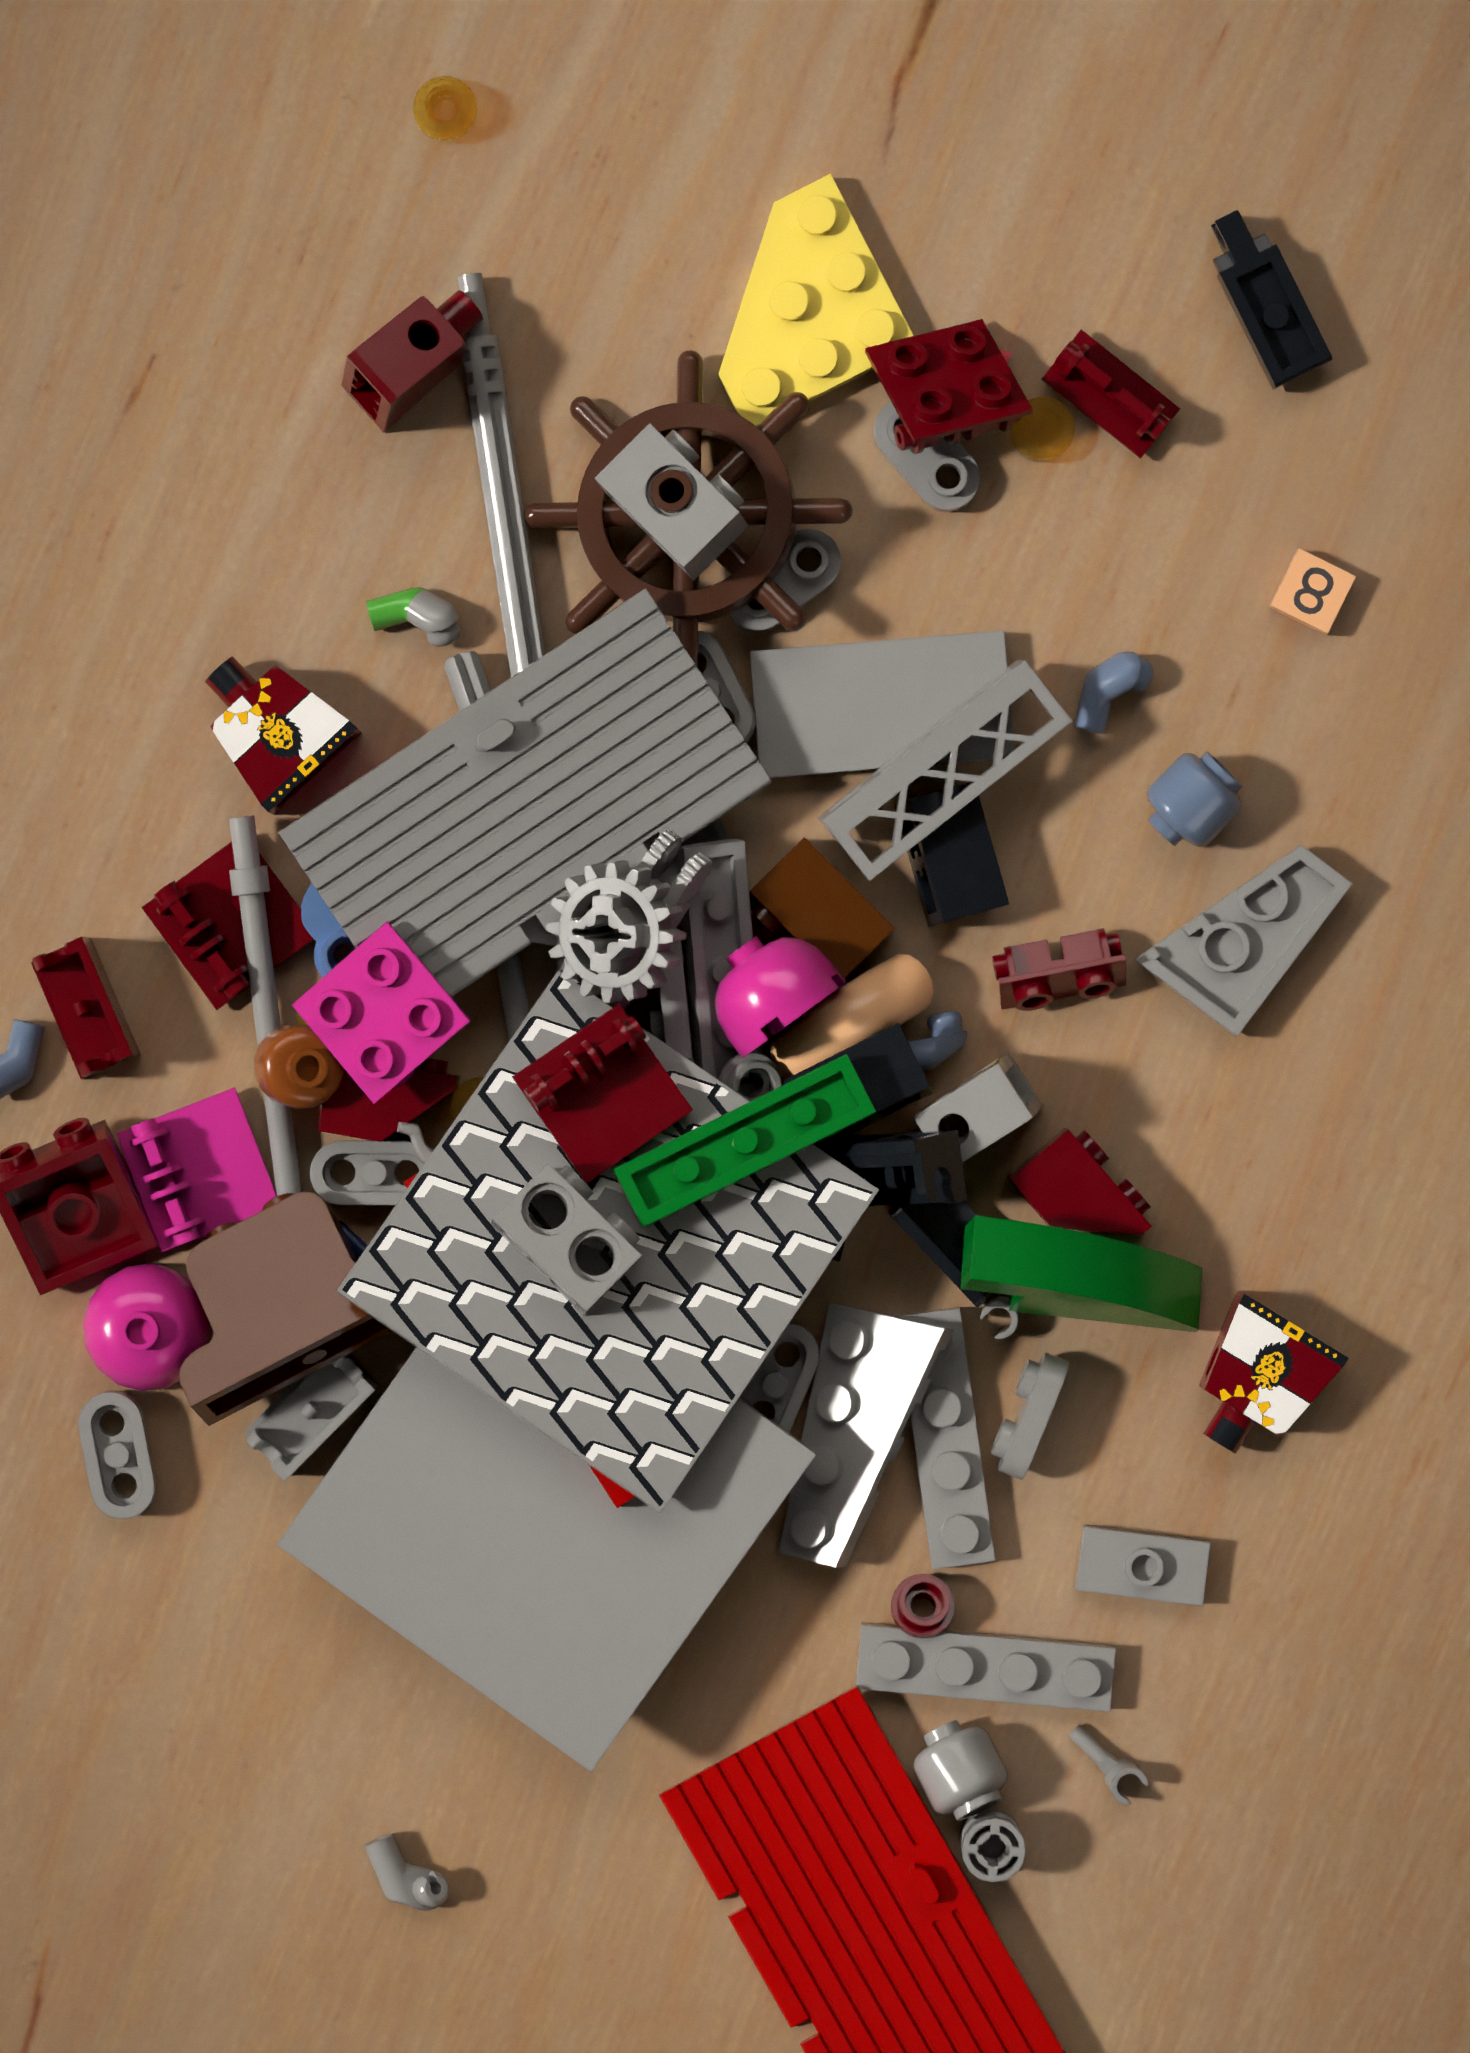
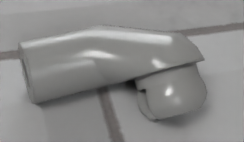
M393 1833L378 1837L364 1845L386 1898L392 1902L423 1911L436 1909L446 1901L450 1889L446 1877L440 1872L405 1862Z

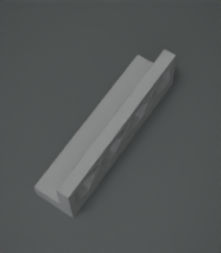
M1017 659L817 818L832 838L839 842L867 880L871 881L1070 724L1072 720L1026 660ZM1030 690L1052 719L1031 736L1006 733L1009 705ZM999 714L997 731L980 730L981 727ZM970 736L996 738L993 766L981 775L955 772L958 746ZM1005 740L1022 742L1003 757ZM948 754L946 771L929 769ZM919 776L945 778L942 806L930 815L905 812L908 785ZM954 780L971 782L952 797ZM898 794L896 811L879 809ZM869 816L894 818L892 845L870 861L848 832ZM904 820L920 822L902 837Z

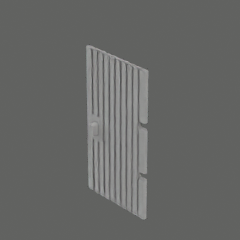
M645 588L278 833L355 948L362 944L385 922L389 921L452 997L532 944L520 924L536 915L545 930L546 924L560 921L561 913L555 910L550 903L553 898L571 896L564 883L568 877L584 876V867L588 865L604 863L607 867L609 862L620 860L628 861L630 869L637 868L648 851L643 842L656 833L662 834L665 830L672 829L682 837L681 840L684 842L771 784L772 781Z

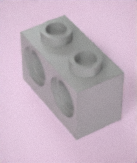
M547 1163L492 1218L491 1225L584 1316L639 1261L642 1255L633 1246L640 1238L617 1214L611 1212L604 1218L587 1201L593 1194V1191L573 1170L565 1166L558 1173ZM551 1195L558 1198L566 1210L565 1221L554 1229H542L536 1226L530 1219L528 1212L529 1204L536 1197ZM587 1241L603 1243L608 1247L612 1255L611 1268L606 1273L598 1276L584 1273L576 1263V1249Z

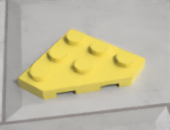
M831 173L773 203L718 373V378L736 413L756 427L790 393L801 392L811 402L873 370L865 354V348L914 336Z

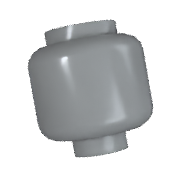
M954 1720L935 1728L923 1736L928 1747L917 1755L913 1766L932 1808L940 1814L953 1813L956 1820L961 1821L990 1808L1003 1799L999 1790L1007 1782L1008 1772L989 1733L985 1729L969 1727L962 1730L958 1721Z

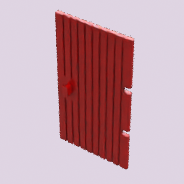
M858 1685L659 1794L717 1899L721 1900L738 1891L746 1906L731 1913L728 1918L790 2028L809 2018L818 2033L800 2043L805 2053H1066Z

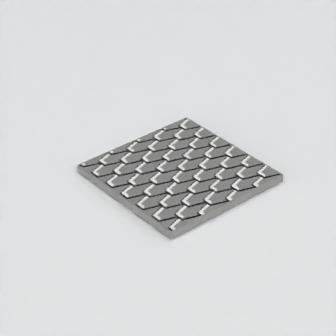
M557 971L336 1292L658 1513H661L879 1189L815 1145H812L641 1229L613 1173V1169L750 1102L642 1028L646 1035L644 1040L690 1104L693 1111L587 1183L593 1191V1194L587 1201L604 1218L611 1212H614L623 1219L639 1236L640 1240L633 1247L642 1256L583 1316L491 1225L492 1218L547 1163L558 1173L565 1166H568L581 1178L512 1078V1076L612 1009L611 1006L603 1003L595 995L582 996L580 994V985L573 980L564 981L561 977L562 973ZM541 1195L529 1204L528 1212L530 1219L536 1226L542 1229H554L565 1221V1207L554 1196ZM587 1241L576 1249V1263L584 1273L598 1276L606 1273L611 1268L612 1255L608 1247L603 1243Z

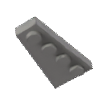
M829 1303L819 1351V1361L815 1370L801 1439L802 1443L817 1454L791 1490L778 1553L833 1567H846L879 1495V1491L876 1488L888 1462L894 1461L904 1441V1437L901 1436L915 1403H921L931 1382V1378L928 1377L939 1351L946 1349L954 1331L953 1329L848 1305Z

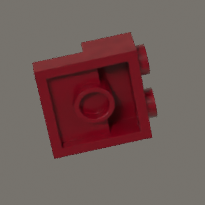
M77 1118L55 1130L53 1133L55 1141L33 1150L29 1143L21 1142L11 1145L0 1152V1214L40 1295L158 1247V1241L149 1218L132 1185L130 1170L106 1120L91 1125L88 1118Z

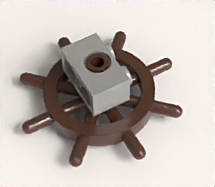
M687 350L680 354L677 361V403L646 410L618 427L590 398L579 396L571 402L570 413L572 417L600 444L583 476L578 502L532 503L526 507L524 518L526 524L532 528H578L584 552L596 574L601 579L568 613L566 626L570 632L577 634L601 618L619 599L625 602L646 588L666 620L673 622V631L694 661L696 667H698V622L713 620L731 614L754 599L785 629L798 631L804 627L806 623L804 610L773 581L788 557L795 535L796 524L845 523L851 518L853 508L851 503L844 498H796L787 467L774 447L808 412L809 400L805 394L801 392L790 393L756 427L750 421L728 409L702 403L703 360L696 351ZM702 435L723 440L735 447L706 477L701 474ZM756 465L765 486L767 499H743L732 487ZM749 525H765L761 539L749 557L734 540ZM608 527H640L647 536L620 562L613 549ZM665 553L674 561L673 591L661 589L640 580ZM715 559L731 574V576L717 584L699 589V575Z

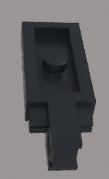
M1238 210L1214 221L1211 227L1224 253L1213 259L1218 272L1217 278L1272 389L1274 390L1330 362L1333 359L1277 244L1272 246L1265 233L1252 239Z

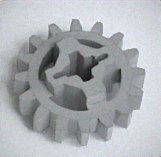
M625 860L609 862L607 867L604 863L588 865L584 867V876L568 877L564 881L571 896L552 899L550 904L561 913L560 921L546 924V931L559 935L560 944L554 946L549 951L551 958L565 957L569 963L561 974L564 981L579 977L583 979L580 985V994L582 996L597 995L601 992L603 1003L623 1001L624 996L628 1001L640 999L647 996V987L651 989L664 986L667 983L661 967L668 968L680 964L681 959L670 948L671 943L685 940L686 933L679 929H673L671 920L678 917L683 910L681 906L667 907L663 901L671 889L667 882L649 885L652 869L649 867L633 868L630 871L629 863ZM592 901V908L586 913V910ZM609 925L613 929H618L619 933H629L631 937L622 938L620 935L613 934V931L602 930L601 926ZM647 948L643 959L639 963V955Z

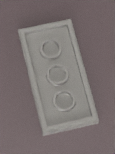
M1004 630L750 651L759 763L770 779L878 770L1007 668ZM1010 705L1006 733H1013ZM999 714L981 727L980 730L997 731ZM970 736L958 746L956 763L992 761L996 738ZM1005 740L1003 757L1014 749L1012 740ZM948 754L935 765L947 764Z

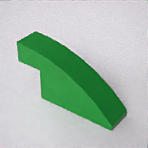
M977 1215L965 1225L960 1289L1010 1295L1009 1311L1197 1332L1199 1330L1202 1267L1136 1244L1059 1227Z

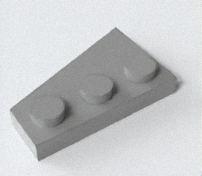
M1300 845L1136 957L1134 961L1234 1037H1237L1353 883L1304 846Z

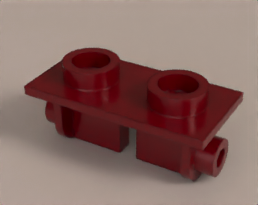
M1082 329L1066 345L1056 358L1054 364L1041 379L1140 459L1181 409Z
M1104 928L1062 936L1060 937V945L1063 959L1053 961L1047 939L1003 947L1004 954L992 956L996 980L999 981L1001 1009L1016 1007L1022 1011H1032L1048 1006L1054 999L1075 995L1086 999H1094L1112 993L1116 987L1126 986L1125 954L1122 955L1118 932L1106 934Z

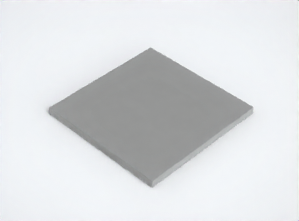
M416 1347L277 1543V1546L592 1772L817 1453L741 1398H738L661 1513H658L637 1497L616 1508L587 1463Z

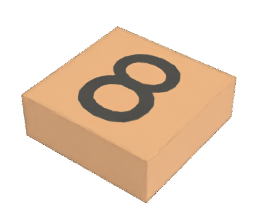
M1299 548L1296 550L1269 608L1327 635L1356 576Z

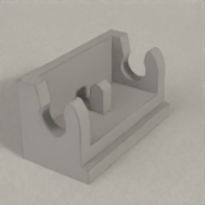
M348 1354L293 1382L245 1431L248 1435L246 1441L252 1449H258L271 1461L272 1470L285 1482L380 1384Z

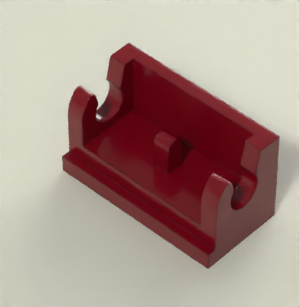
M81 936L65 943L64 947L58 950L38 955L32 959V967L80 1079H85L141 1055L90 937Z

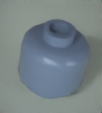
M1206 752L1201 758L1192 753H1184L1148 789V801L1156 810L1148 821L1174 846L1183 838L1194 846H1205L1241 810V801L1236 793L1243 786L1209 752Z

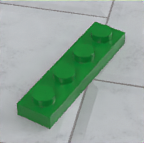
M845 1054L614 1168L613 1173L641 1229H644L874 1115L876 1110L848 1055Z

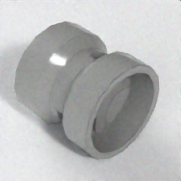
M993 1808L986 1809L969 1817L961 1828L959 1842L963 1861L969 1871L980 1880L988 1882L1005 1881L1014 1876L1023 1865L1026 1854L1025 1841L1015 1819L1006 1812Z

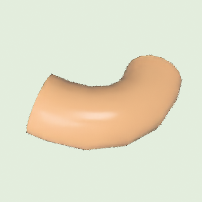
M897 954L834 991L786 1026L772 1039L770 1045L771 1060L778 1067L783 1079L785 1080L897 1023L902 1025L925 1011L932 1003L934 994L932 979L927 969L919 960L910 955Z

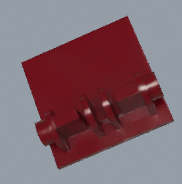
M983 319L865 348L867 358L903 424L897 425L894 428L895 441L901 451L910 449L913 454L922 453L924 448L940 445L942 437L947 444L953 445L959 442L960 434L969 441L975 439L979 434L998 429L1002 432L1011 430L1013 422L1020 421L1023 416L1033 413L1029 401Z
M232 841L177 882L174 880L154 894L155 898L141 907L216 1010L250 987L239 895L232 896L229 870L235 869ZM259 853L261 866L267 865L270 891L264 892L273 968H276L314 939L302 923L300 907Z
M620 1004L512 1076L517 1086L586 1184L693 1111L690 1104L644 1040L646 1035L633 1016H627Z

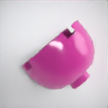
M756 936L726 958L732 970L718 984L715 997L717 1019L727 1039L741 1058H744L844 985L846 981L833 963L816 946L802 939L782 937L764 946Z
M157 1263L128 1266L104 1279L90 1297L83 1320L85 1346L98 1370L117 1385L139 1391L164 1389L178 1382L180 1368L185 1359L198 1348L208 1344L213 1331L190 1278L182 1275L175 1269Z

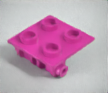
M389 921L385 922L292 1004L294 1009L373 1104H376L393 1088L398 1089L415 1075L414 1070L471 1021Z
M235 1087L116 1133L161 1252L205 1236L220 1225L232 1222L239 1223L262 1211L263 1206L277 1196Z

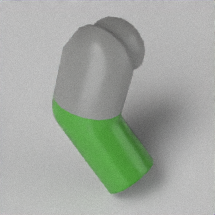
M413 587L366 601L374 631L410 622L420 630L425 631L428 642L437 647L450 645L459 636L460 628L456 623L459 615L454 606L422 587Z

